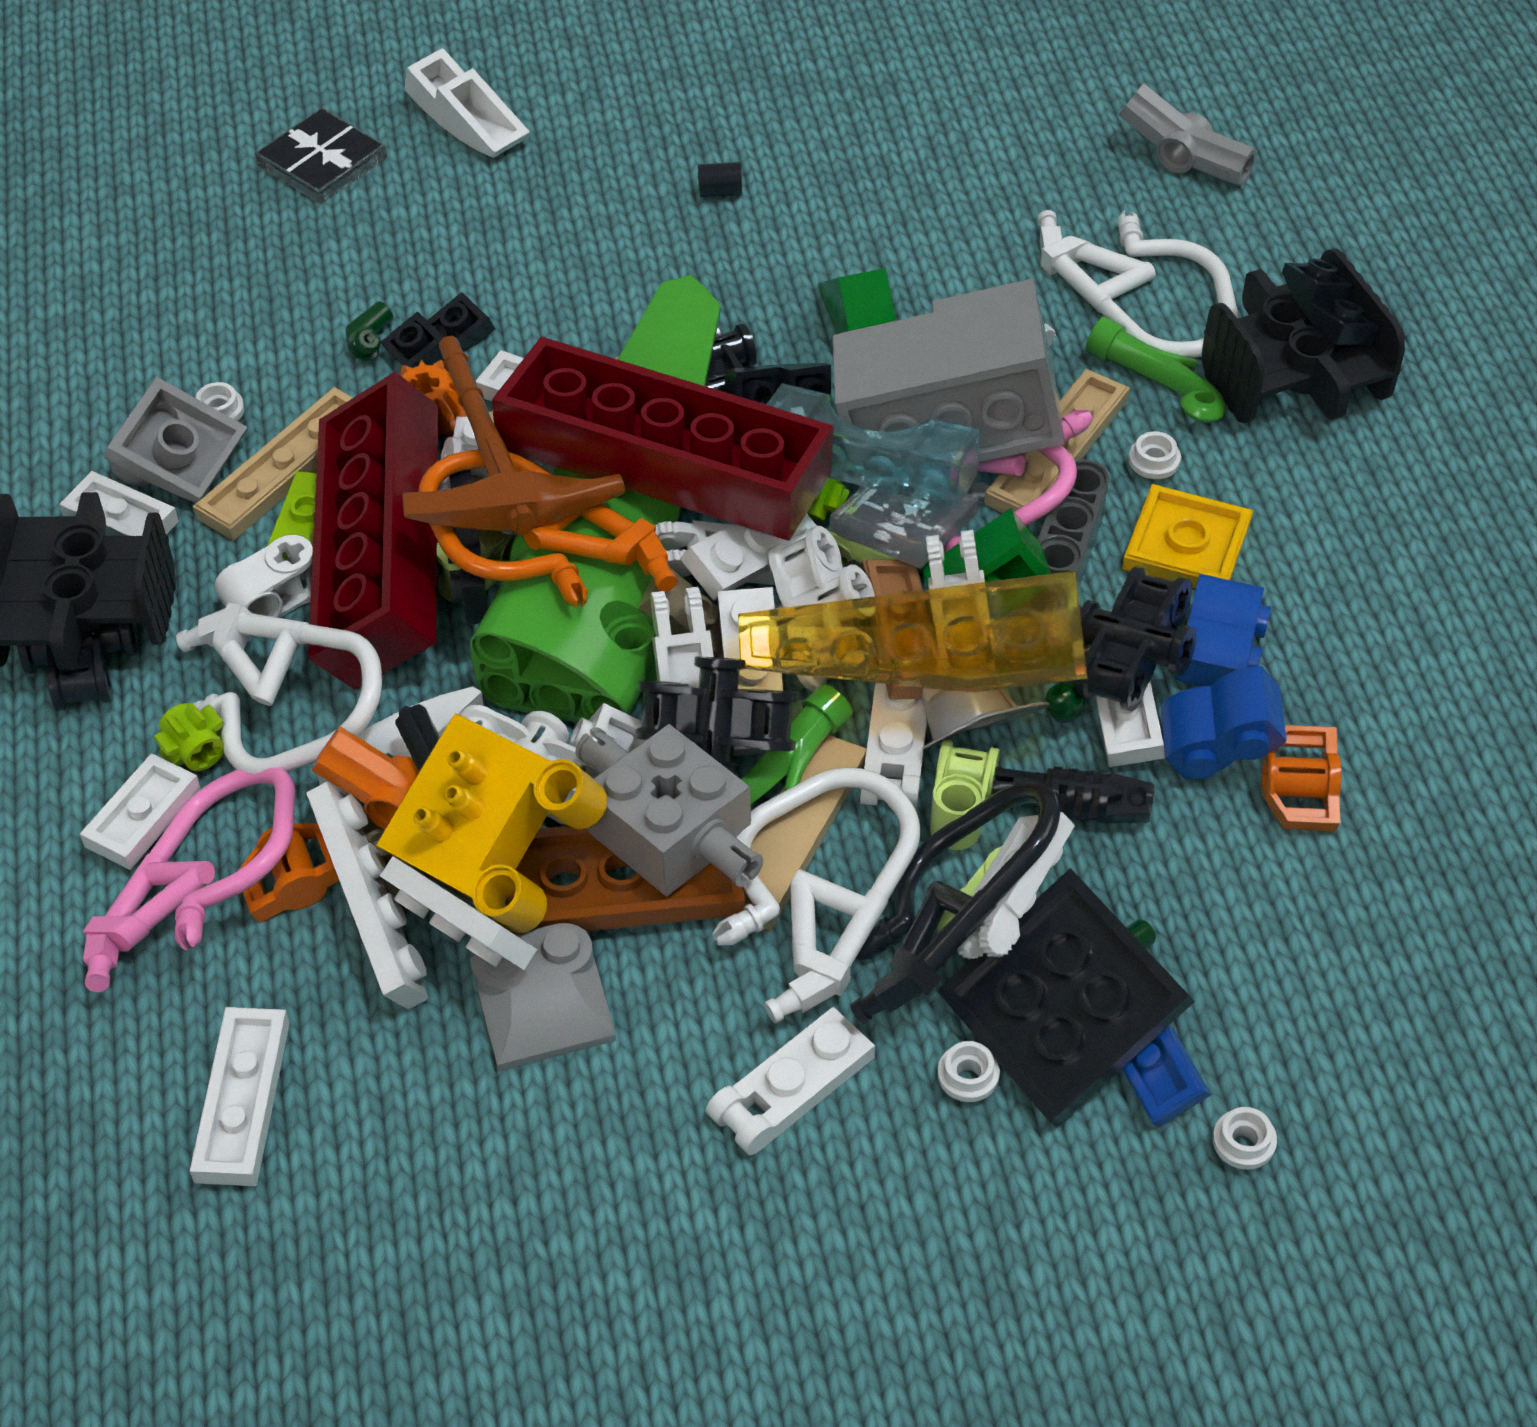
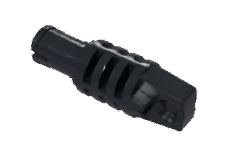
M996 766V780L993 782L992 795L1015 784L1037 782L1048 786L1054 791L1058 798L1060 812H1063L1068 819L1073 820V818L1088 822L1093 820L1104 824L1150 822L1154 796L1153 783L1111 772L1080 771L1078 768L1063 769L1061 766L1048 768L1047 773L1012 770ZM1023 803V804H1020V805L1038 807V805H1037L1036 803Z

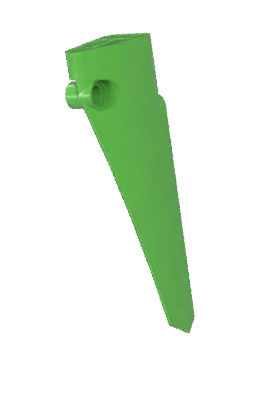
M692 275L662 282L617 360L705 386L721 313V304ZM555 467L552 475L592 479ZM626 489L623 495L602 503L633 523L643 518L653 525L664 521L679 522L682 509L680 506ZM582 516L563 529V531L614 540L616 538ZM517 535L513 542L510 561H519L560 552L543 549L534 550L526 544L523 535ZM562 553L569 563L575 564L579 571L578 576H580L588 590L586 604L582 607L578 601V608L564 601L558 586L551 579V574L518 581H503L470 639V651L477 686L486 700L502 708L526 713L544 711L553 714L561 720L576 723L582 717L589 720L603 703L630 715L641 694V691L638 690V681L657 680L652 637H656L653 619L639 608L652 578L651 574L645 575L637 560L630 566L608 563L604 560Z

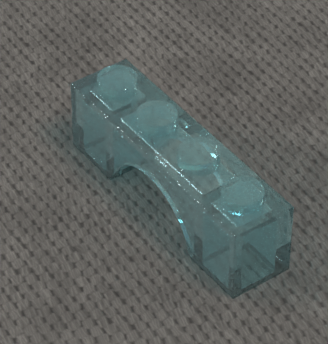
M781 384L767 403V405L834 425L832 466L829 478L957 509L978 474L980 429L929 418L917 426L899 431L866 430L841 419L833 410L831 395L786 384Z

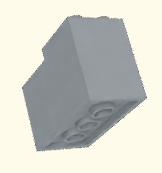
M1034 278L932 301V313L833 335L835 406L860 488L879 485L888 480H902L920 474L925 475L1065 444L1053 361Z

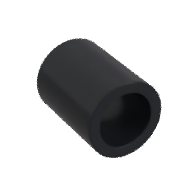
M740 162L698 164L700 198L742 195Z

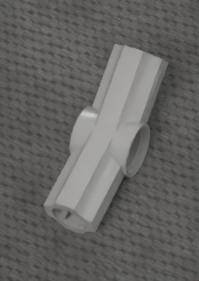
M1144 83L1119 114L1122 119L1157 146L1156 156L1167 170L1181 174L1193 168L1238 187H1242L1249 179L1251 170L1256 162L1257 150L1215 133L1210 122L1197 113L1190 112L1182 115Z

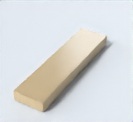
M1088 369L1084 370L1059 401L1061 418L1074 410H1087L1093 417L1086 431L1074 438L1068 439L1066 444L1062 446L1072 455L1075 461L1081 460L1127 403L1130 393V387ZM1038 450L1026 452V468L1021 476L1000 474L986 490L984 505L1001 513L1006 512L1010 508L1015 512L1041 496L1054 484L1058 477V467Z
M333 387L193 506L196 519L228 539L235 541L287 496L296 471L313 473L317 470L319 419L353 397Z
M828 735L807 765L801 782L827 770L837 768L864 769L867 748ZM785 786L783 787L780 794L785 791ZM852 787L837 788L820 794L771 821L755 836L750 849L763 857V865L758 873V877L780 906L779 915L763 925L765 930L771 931L791 897L790 888L795 873L799 869L806 871L851 792ZM744 892L745 906L748 904L754 906Z

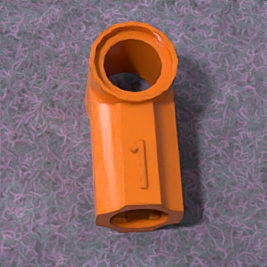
M341 726L335 730L321 750L311 770L365 804L363 808L366 816L375 825L384 830L419 774L411 757L394 756L390 758Z

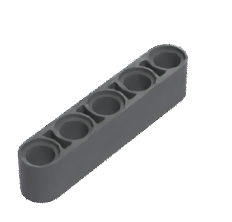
M1091 460L1075 461L1077 467L1075 484L1065 500L1047 513L1038 538L1052 578L1015 602L1007 624L1003 670L1006 676L1019 684H1038L1050 674L1103 520L1109 475L1102 465Z

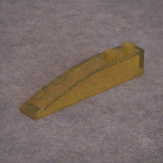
M1075 571L738 614L740 659L746 660L745 669L971 693L1087 679L1086 648Z

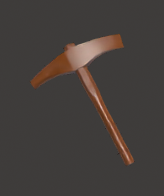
M446 336L441 339L439 349L444 359V368L449 372L459 396L458 402L464 408L480 456L489 476L474 483L452 489L403 493L402 500L405 518L458 528L512 530L517 535H525L534 527L547 525L625 493L624 481L620 474L594 479H580L529 471H516L505 443L493 424L484 403L483 392L478 388L468 365V356L463 353L456 337Z

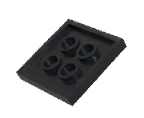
M1071 868L1043 892L1021 918H1018L1020 937L1015 945H1011L1012 950L1008 951V955L988 957L987 953H983V956L970 959L937 990L978 1040L990 1050L997 1062L1046 1119L1056 1128L1195 1002Z

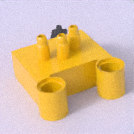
M417 704L412 707H403L399 710V717L395 720V724L419 774L376 846L406 865L472 900L477 910L508 931L517 934L529 932L543 920L547 910V898L544 891L537 884L516 871L518 864L549 812L573 829H586L596 824L604 815L607 807V794L603 786L572 761L565 759L550 761L457 713H454L440 737L424 706ZM576 788L575 794L565 802L569 792ZM515 891L513 900L504 907L508 896Z

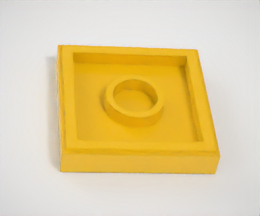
M1152 484L1125 552L1122 569L1131 571L1133 567L1139 566L1146 568L1148 575L1175 581L1179 577L1186 578L1191 581L1192 588L1194 589L1197 587L1199 574L1231 580L1251 524L1253 510Z

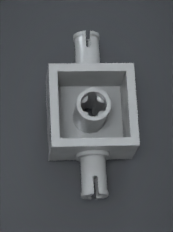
M670 724L631 752L622 748L599 727L590 729V734L597 739V742L587 733L581 737L576 746L575 754L577 758L586 762L600 773L594 780L603 786L607 794V807L604 815L596 824L587 828V831L667 897L710 863L728 876L738 887L748 884V880L741 875L742 872L750 880L755 879L762 868L763 857L736 838L744 829L751 825L749 785Z

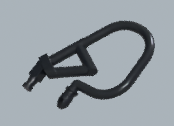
M1023 782L1007 787L988 797L970 809L965 815L942 827L916 850L913 859L894 889L895 916L891 919L884 917L879 920V925L873 928L856 957L857 960L872 959L885 951L888 946L899 944L902 940L901 936L907 933L902 946H898L890 963L893 971L874 983L875 988L863 999L859 998L850 1004L853 1015L860 1023L865 1024L872 1019V1015L886 1009L891 1013L921 993L928 995L942 980L936 972L997 907L998 902L1033 866L1051 843L1060 820L1058 798L1051 788L1037 782ZM1023 803H1036L1038 805V820L1028 839L981 890H978L974 896H970L942 881H935L927 888V895L915 917L914 894L916 886L924 872L938 856L1006 810ZM945 910L954 914L955 916L931 941Z

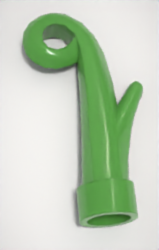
M1103 316L1092 329L1086 343V352L1105 362L1112 360L1183 395L1180 399L1182 410L1193 420L1202 423H1212L1220 420L1225 415L1226 404L1222 394L1212 384L1192 371L1197 366L1196 359L1166 352L1148 345L1127 333L1125 326L1106 316Z
M821 683L802 702L803 710L791 723V739L796 741L795 751L768 750L741 779L750 786L751 804L774 788L786 775L785 791L801 782L807 765L829 733L835 734L853 715L851 705L840 692L827 684Z

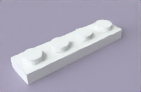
M325 782L306 793L383 996L409 1010L429 999L421 979L427 975L425 964L415 947L407 943L401 928L407 923L405 913L401 905L394 900L395 896L387 892L383 879L380 877L386 865L377 848L373 844L368 843L362 828L368 824L363 807L354 795L349 794L346 796Z

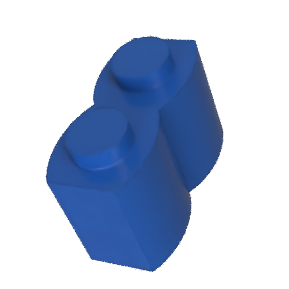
M1199 574L1187 625L1194 628L1196 632L1195 650L1186 672L1182 676L1176 675L1175 680L1200 686H1211L1216 680L1230 672L1259 666L1262 648L1252 646L1254 636L1264 638L1271 611V606L1261 604L1264 587Z
M1262 666L1247 667L1230 672L1216 680L1211 686H1201L1181 691L1169 697L1161 704L1165 759L1184 779L1208 778L1229 766L1234 760L1260 759L1287 741L1280 686Z

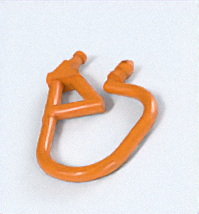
M479 450L455 453L434 463L423 475L418 492L437 491L440 484L447 477L455 473L485 468ZM508 452L516 471L550 474L531 461ZM599 504L547 525L537 526L529 530L528 534L523 536L530 548L560 553L519 561H494L478 556L463 546L453 527L429 523L446 556L466 572L496 581H518L551 574V579L558 586L564 601L577 608L578 601L582 607L586 604L588 590L580 576H578L579 571L575 564L569 563L562 553L604 560L608 563L630 566L637 560L644 574H651L655 579L654 583L659 591H670L678 583L676 575L673 571H670L667 563L668 554L655 533L656 526L643 518L633 523L604 504ZM582 516L616 538L614 540L563 531V529Z

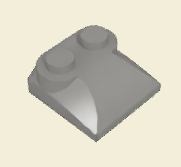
M156 376L107 446L104 459L110 461L114 474L127 484L134 486L153 484L197 503L203 498L246 433L247 426Z
M558 923L533 929L529 932L515 934L538 949L525 970L504 957L497 967L478 955L470 958L471 969L498 1071L617 1041L593 956L592 942L586 930L569 923Z

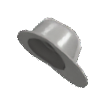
M971 668L956 670L925 685L921 690V698L933 741L924 745L922 749H928L941 743L943 739H949L962 732L1007 722L1047 708L1049 702L1017 706L994 676L983 670Z

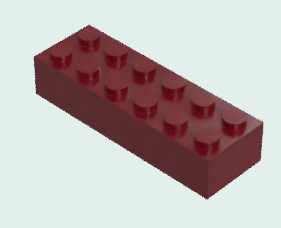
M542 336L492 399L494 425L505 443L507 451L592 479L620 474L626 490L790 541L831 475L834 425Z
M396 371L319 419L309 624L351 631L366 638L379 656L382 675L436 644L437 539L429 523L405 518L402 494L418 492L423 475L437 462L438 405ZM308 644V659L354 690L362 686L361 666L354 654L346 650Z

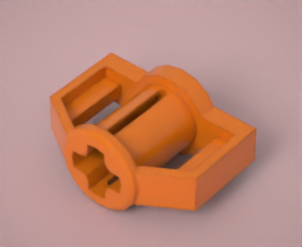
M1285 725L1287 741L1281 747L1322 748V758L1276 757L1275 753L1278 748L1269 752L1263 757L1262 797L1284 829L1336 831L1340 825L1339 796L1341 790V761L1338 755L1337 727ZM1279 797L1321 798L1324 809L1287 808Z
M294 823L293 835L288 849L271 870L276 882L271 892L266 894L263 883L260 880L243 891V895L250 914L259 923L270 919L284 910L304 909L321 900L326 893L327 887L337 883L339 878L318 823ZM273 827L262 833L257 841V846L238 870L259 854L269 840ZM308 839H318L326 862L315 868L306 847Z

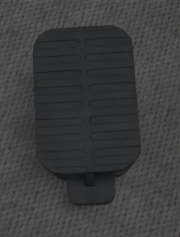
M1336 248L1323 252L1320 260L1333 264L1338 269L1336 274L1354 285L1348 301L1361 306L1364 310L1362 315L1380 326L1372 345L1335 344L1314 326L1303 313L1287 284L1276 287L1262 269L1246 274L1242 302L1249 315L1237 319L1230 308L1224 303H1217L1210 307L1206 329L1204 330L1205 335L1201 354L1204 374L1207 380L1222 394L1228 410L1234 414L1238 422L1247 423L1255 419L1260 398L1288 389L1300 394H1309L1329 420L1345 416L1351 390L1366 386L1373 396L1379 400L1390 398L1393 395L1405 352L1403 329L1400 327L1397 318L1390 313L1389 308L1381 302L1380 297L1373 292L1372 287L1364 281L1363 276L1356 271L1355 266L1347 260L1346 255Z
M97 492L81 493L76 516L19 517L12 497L9 494H0V667L6 664L11 645H50L59 670L75 669L83 636L94 632L101 624L145 623L151 643L153 645H162L167 638L166 632L169 628L168 621L172 613L171 606L174 602L176 580L169 538L166 536L160 514L157 512L148 513L142 536H105L106 517Z

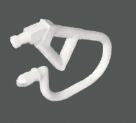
M1045 210L1038 215V224L1040 226L1039 241L1042 253L1040 266L1050 276L1058 272L1098 313L1125 326L1127 333L1144 343L1191 358L1202 357L1204 338L1195 341L1179 342L1154 337L1140 328L1113 301L1114 298L1155 279L1156 272L1151 263L1096 246L1089 241L1074 236L1062 239L1060 226L1056 225L1057 217L1055 212ZM1125 210L1121 213L1117 220L1120 233L1119 239L1120 244L1125 247V251L1129 256H1178L1195 261L1203 266L1212 276L1218 303L1226 304L1238 319V310L1230 275L1226 266L1217 255L1201 245L1185 240H1144L1137 214L1130 210L1128 216H1125ZM1083 261L1118 273L1119 275L1098 285L1076 263Z
M228 603L226 608L198 619V625L194 628L183 630L176 634V642L185 653L194 650L199 645L208 644L211 647L214 646V649L255 701L268 706H272L299 644H312L349 651L359 660L362 671V687L355 708L340 726L358 737L367 727L377 709L382 690L380 659L372 644L357 633L311 625L307 622L253 614L243 605ZM250 635L276 640L262 673L244 651ZM228 692L219 696L214 693L208 695L203 701L200 700L193 703L199 711L210 704L225 723L221 728V741L224 743L223 751L225 756L235 769L256 774L269 768H281L289 772L315 762L321 750L335 732L334 730L322 738L272 757L256 758L246 752L241 741L240 698L236 693Z
M837 768L818 773L754 808L751 811V825L736 837L747 847L751 848L752 841L757 833L771 821L822 793L845 787L860 788L876 794L889 805L899 821V841L872 888L867 891L865 896L801 869L795 873L790 888L793 969L799 978L790 982L789 989L776 999L771 998L764 1002V1008L775 1024L782 1021L787 1014L798 1010L804 1013L835 994L842 996L851 980V965L888 904V899L916 853L920 840V822L917 812L906 794L893 781L876 772L860 768ZM742 872L741 875L748 880V884L743 886V890L754 906L748 904L744 906L743 911L733 914L718 923L712 933L714 941L717 940V945H734L748 937L752 932L756 931L758 933L762 931L765 923L779 915L780 906L758 875L755 879L750 880ZM815 901L852 916L830 955L817 951Z

